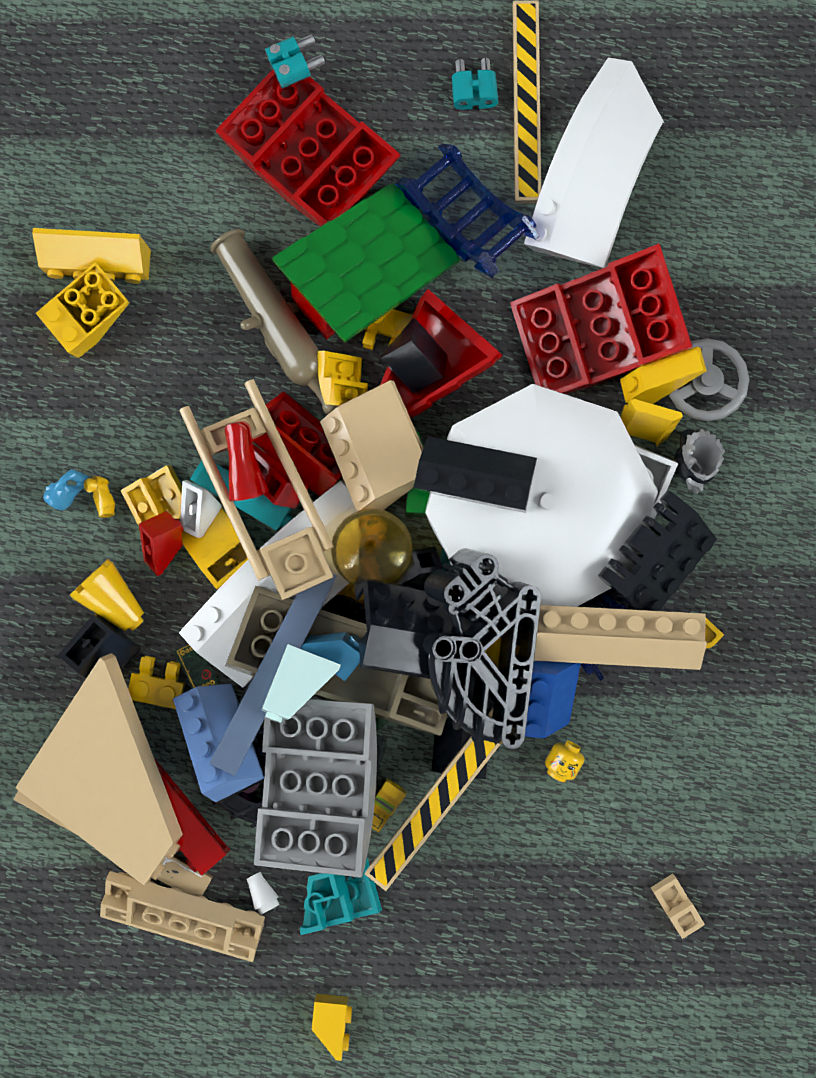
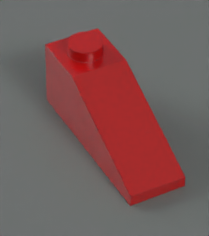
M253 445L256 460L269 489L264 495L274 505L295 509L300 500L283 465Z

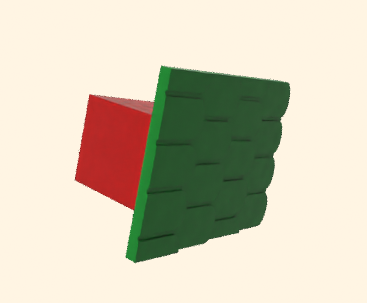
M394 183L385 186L366 200H362L334 220L327 222L308 236L302 237L272 257L273 262L291 281L292 301L326 340L334 333H337L344 343L450 270L461 260L454 249L442 239L437 230L426 221L421 212L411 204Z

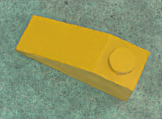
M694 347L643 365L621 378L620 382L625 402L628 403L629 400L637 399L654 404L705 373L707 370L701 348Z

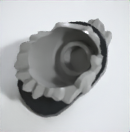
M688 429L680 434V447L674 456V461L678 463L676 471L680 478L687 483L688 489L692 490L694 494L703 491V485L715 477L719 467L722 465L724 460L722 455L725 453V450L720 443V439H716V435H710L709 430L704 432L703 429H700L699 432Z

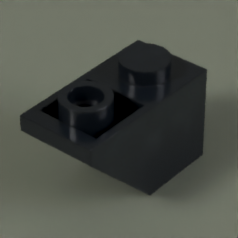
M434 546L409 551L380 567L379 572L382 581L385 583L392 582L421 587L424 586L426 579L437 569H444Z

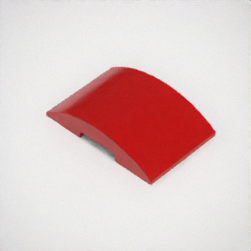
M273 69L215 130L219 137L260 178L288 203L320 227L355 206L401 157L400 153L362 121L359 123L327 96L324 88L311 77L281 88Z
M660 244L608 263L607 267L562 285L555 284L510 302L535 385L562 394L575 392L624 376L638 367L693 347Z

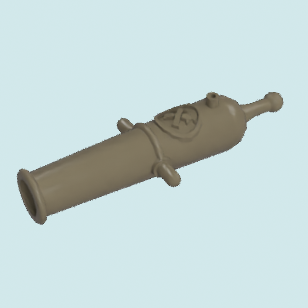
M234 229L222 234L211 245V252L219 256L252 314L251 318L241 321V328L243 330L260 329L265 337L264 340L267 348L278 360L286 376L295 384L309 386L321 401L323 411L326 414L331 413L338 406L326 405L324 402L318 378L317 354L319 349L294 314L301 310L294 302H286L245 241L243 230Z

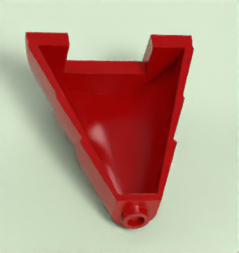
M429 289L420 298L411 320L413 318L417 319L447 354L444 378L416 393H412L387 367L380 384L382 385L390 380L394 381L410 419L428 410L434 402L459 389L462 384L492 367L503 356Z

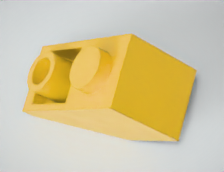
M316 994L312 1031L335 1060L341 1061L343 1051H348L350 1034L345 1033L346 1023L351 1024L353 1006H347L348 997Z

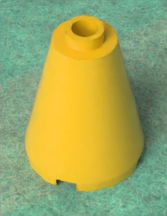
M109 559L70 594L75 601L123 631H126L128 628L133 631L144 621L141 618L144 614L143 610L117 568Z

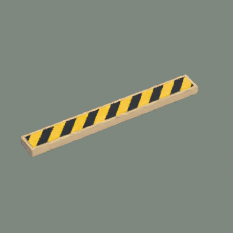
M539 0L513 1L515 204L537 203L541 192Z
M493 709L489 712L488 715L492 716ZM470 737L367 868L365 875L387 891L501 744L482 739L474 742L472 737Z

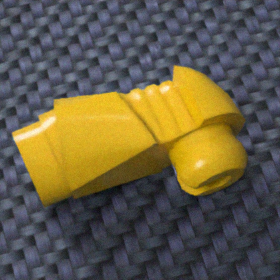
M93 476L92 479L87 478L84 481V489L88 493L93 492V499L99 517L108 518L115 516L116 503L108 488L110 482L101 476Z

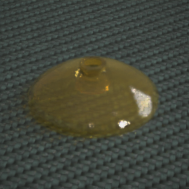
M364 509L351 514L340 523L332 538L334 547L331 548V556L338 573L353 585H355L358 576L380 580L385 583L393 582L403 574L411 560L412 540L408 529L397 516L385 510ZM373 540L374 544L371 547H367L365 542Z

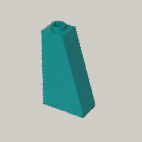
M201 460L190 480L218 496ZM216 464L229 491V471ZM264 494L252 499L233 501L237 508L278 532L293 519V516L290 515L292 512L291 508L274 505Z

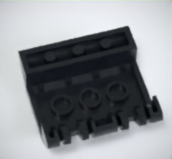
M669 490L660 498L661 503L657 502L653 507L659 515L670 522L666 528H663L652 517L646 516L643 519V523L650 529L643 524H639L625 541L642 558L624 545L619 549V552L625 558L635 564L631 571L612 558L608 562L610 567L625 579L623 580L606 566L598 574V577L606 585L624 597L630 604L629 610L661 611L663 605L672 594L676 593L680 584L689 573L693 572L697 563L706 552L710 551L717 540L699 514Z
M358 576L355 582V600L359 601L362 594H364L367 632L359 643L360 667L431 679L428 654L423 649L424 638L430 632L435 631L458 633L456 627H453L449 613L444 610V603L430 598L422 588L392 582L385 583L380 580ZM459 613L463 623L461 627L464 632L472 625V621L462 617L463 613ZM443 640L437 643L436 652L443 648ZM469 642L464 644L462 648L463 654L468 651Z

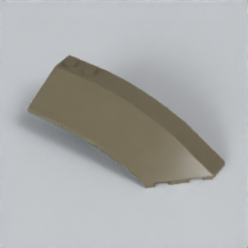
M255 586L225 667L254 677L294 600L287 598L282 601L279 594ZM320 609L305 640L308 636L340 632H347L362 639L367 632V627L364 623ZM360 663L345 681L334 674L312 696L327 701L374 704L375 717L439 736L442 734L447 718V713H439L438 698L434 692L431 679L361 668Z

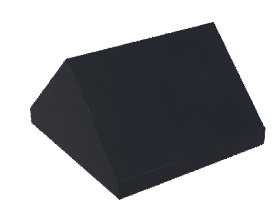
M413 318L379 358L412 393H416L444 378L447 354L417 319Z

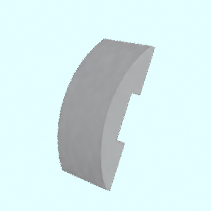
M309 699L289 720L282 719V722L279 723L265 717L262 752H266L262 807L258 808L254 865L362 877L372 830L376 792L377 735L374 704Z

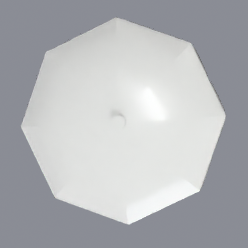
M531 384L452 426L447 440L536 457L537 461L526 513L435 494L429 495L425 513L435 535L446 551L448 559L464 548L493 555L498 561L499 574L507 578L510 584L522 582L539 589L541 593L540 605L577 607L611 589L598 577V574L605 566L623 580L625 579L610 567L608 562L611 558L617 560L629 571L635 566L634 563L619 552V549L624 545L636 555H639L625 541L639 524L647 527L643 523V519L646 516L650 517L658 491L617 411ZM498 584L493 588L501 591L502 597L508 590L505 586L501 587Z

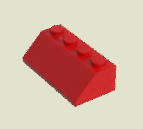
M284 391L266 404L276 429L302 481L314 493L321 497L340 480H344L322 425L317 418ZM267 432L252 439L255 444L281 463Z

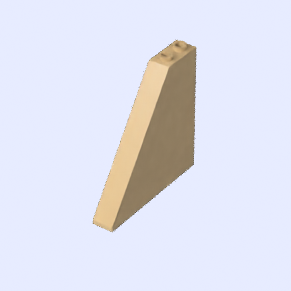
M112 653L98 660L15 788L142 885H145L152 878L156 881L166 868L163 863L166 858L171 859L180 848L177 842L183 833L116 656Z

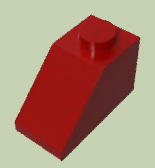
M167 511L139 523L144 562L157 576L163 574L183 545V526L177 518L174 519Z

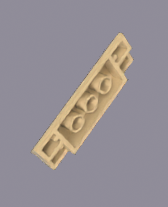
M540 605L534 661L700 670L707 645L705 641L706 614Z
M112 871L109 872L106 878L105 895L101 902L100 917L250 962L254 961L265 919L264 916L259 915L255 911L237 909L228 903L210 901L204 896H193L183 893L177 888H166L157 885L153 881L142 885L126 873Z

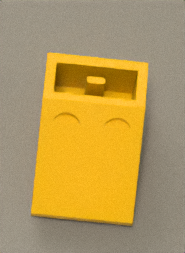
M95 262L37 311L36 314L66 351L80 358L100 341L130 302Z
M223 507L203 537L197 538L185 531L182 533L184 547L217 590L248 560Z

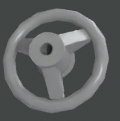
M709 338L691 341L693 346L691 348H701L707 371L690 381L689 385L670 393L669 397L678 410L693 419L703 421L724 419L738 410L747 396L750 381L747 365L738 351L723 341ZM713 350L720 351L728 356L736 366L739 377L738 389L724 384L722 371L712 364ZM692 395L698 397L714 395L731 401L720 409L705 411L692 407L684 399Z

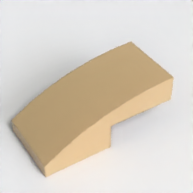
M674 874L650 887L682 939L705 925Z

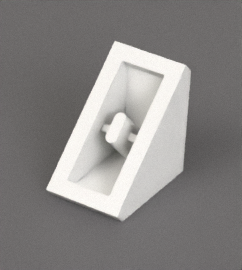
M185 480L182 483L180 522L185 532L201 538L222 508V505L207 489Z

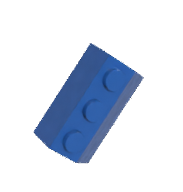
M534 661L525 737L546 738L570 723L581 663Z

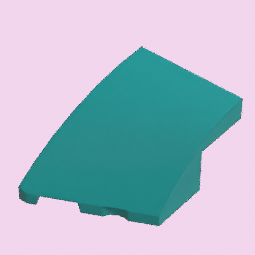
M366 858L363 876L355 877V880L349 876L346 881L344 875L316 873L308 877V895L304 902L303 909H305L303 925L300 927L301 935L320 931L329 926L350 922L355 918L382 911L375 882L365 875V871L370 866L368 858Z

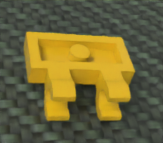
M392 309L365 328L367 331L362 342L363 348L373 350L378 334L391 337L390 345L408 325L413 315Z
M150 656L142 657L139 667L140 673H131L128 691L132 700L176 709L173 698L183 694L185 686L184 682L178 681L181 663L168 662L165 678L152 676L156 658Z

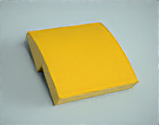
M318 351V378L326 405L340 406L368 391V383L361 382V357L329 351Z
M166 465L150 476L140 478L120 490L138 526L139 523L165 511L174 519H180L182 485L171 465Z

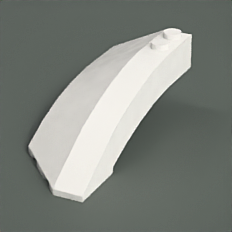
M607 58L580 100L551 162L524 244L533 251L600 268L606 267L634 184L662 123H664L632 61Z
M342 480L313 502L334 546L322 553L331 573L337 575L321 609L353 579L361 574L359 564L360 526H358V512L347 486ZM305 510L293 518L261 548L312 527ZM249 560L217 590L179 632L196 653L241 687H245L254 677L225 667L253 590L255 586L279 594L271 575L262 580H257ZM294 595V596H292V597H289V598H291V599L294 600L295 597H296V595Z

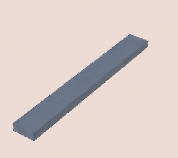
M332 573V579L296 595L222 737L210 764L234 776L236 775L267 713L261 709L287 645L301 648L337 575Z

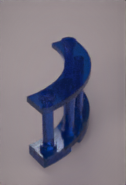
M440 144L438 148L444 156L417 180L402 177L395 184L417 209L420 208L430 218L427 222L437 230L442 239L454 249L458 256L465 262L471 259L476 263L474 266L476 270L493 278L499 272L495 265L497 262L496 258L522 235L535 240L540 237L535 230L536 223L529 215L513 210L491 193L461 159L463 156L455 145ZM451 165L463 180L439 201L430 203L422 193L424 191L423 188ZM470 187L481 201L455 224H449L442 217V211ZM488 208L499 217L496 222L474 241H469L462 236L461 232ZM507 225L514 228L490 250L482 249L486 243Z

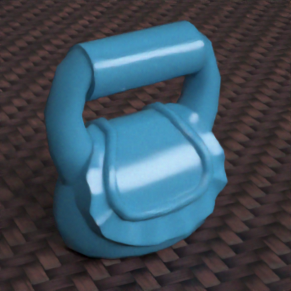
M69 470L58 482L46 486L43 499L57 510H66L73 503L75 496L84 488V481L88 476L76 470ZM69 480L78 482L75 486L66 483Z

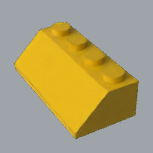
M33 228L32 234L38 266L50 278L63 279L64 275H69L76 279L96 262L112 282L115 281V278L125 279L126 282L134 284L141 283V280H149L151 250L140 234Z

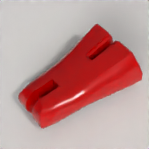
M237 421L226 425L225 436L229 454V501L252 499L267 493L269 489L255 457L250 425L246 421Z

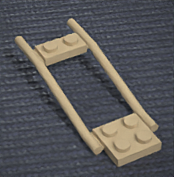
M253 379L244 384L255 408L203 428V430L199 429L189 406L183 407L179 411L257 580H262L271 575L283 601L333 578L322 552L334 546ZM237 421H246L250 425L252 439L267 432L312 524V527L259 550H256L234 502L229 501V491L212 455L228 450L225 427Z

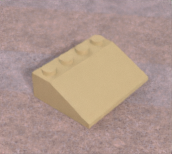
M390 380L338 406L320 421L358 513L379 514L414 487L423 446L394 381Z

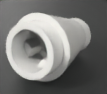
M261 872L246 879L249 884L254 909H258L260 915L280 905L277 900L278 895L264 879Z

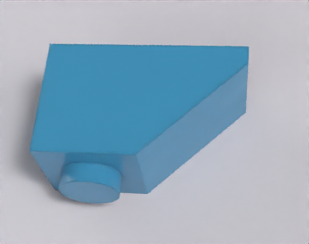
M347 632L312 635L307 637L301 649L340 664L341 666L335 675L345 681L360 663L359 643L362 639Z

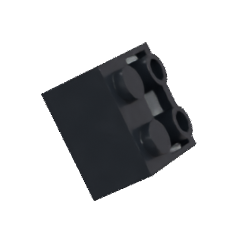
M93 614L58 656L77 673L87 678L101 657L112 653L116 656L122 671L141 648L114 624L98 614Z

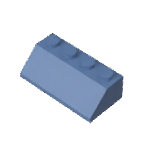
M232 684L195 687L173 698L203 795L218 802L264 779L253 743L235 776L210 764L222 737L240 705Z

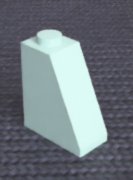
M288 644L261 709L267 712L265 717L279 723L282 722V719L289 720L339 670L341 665Z

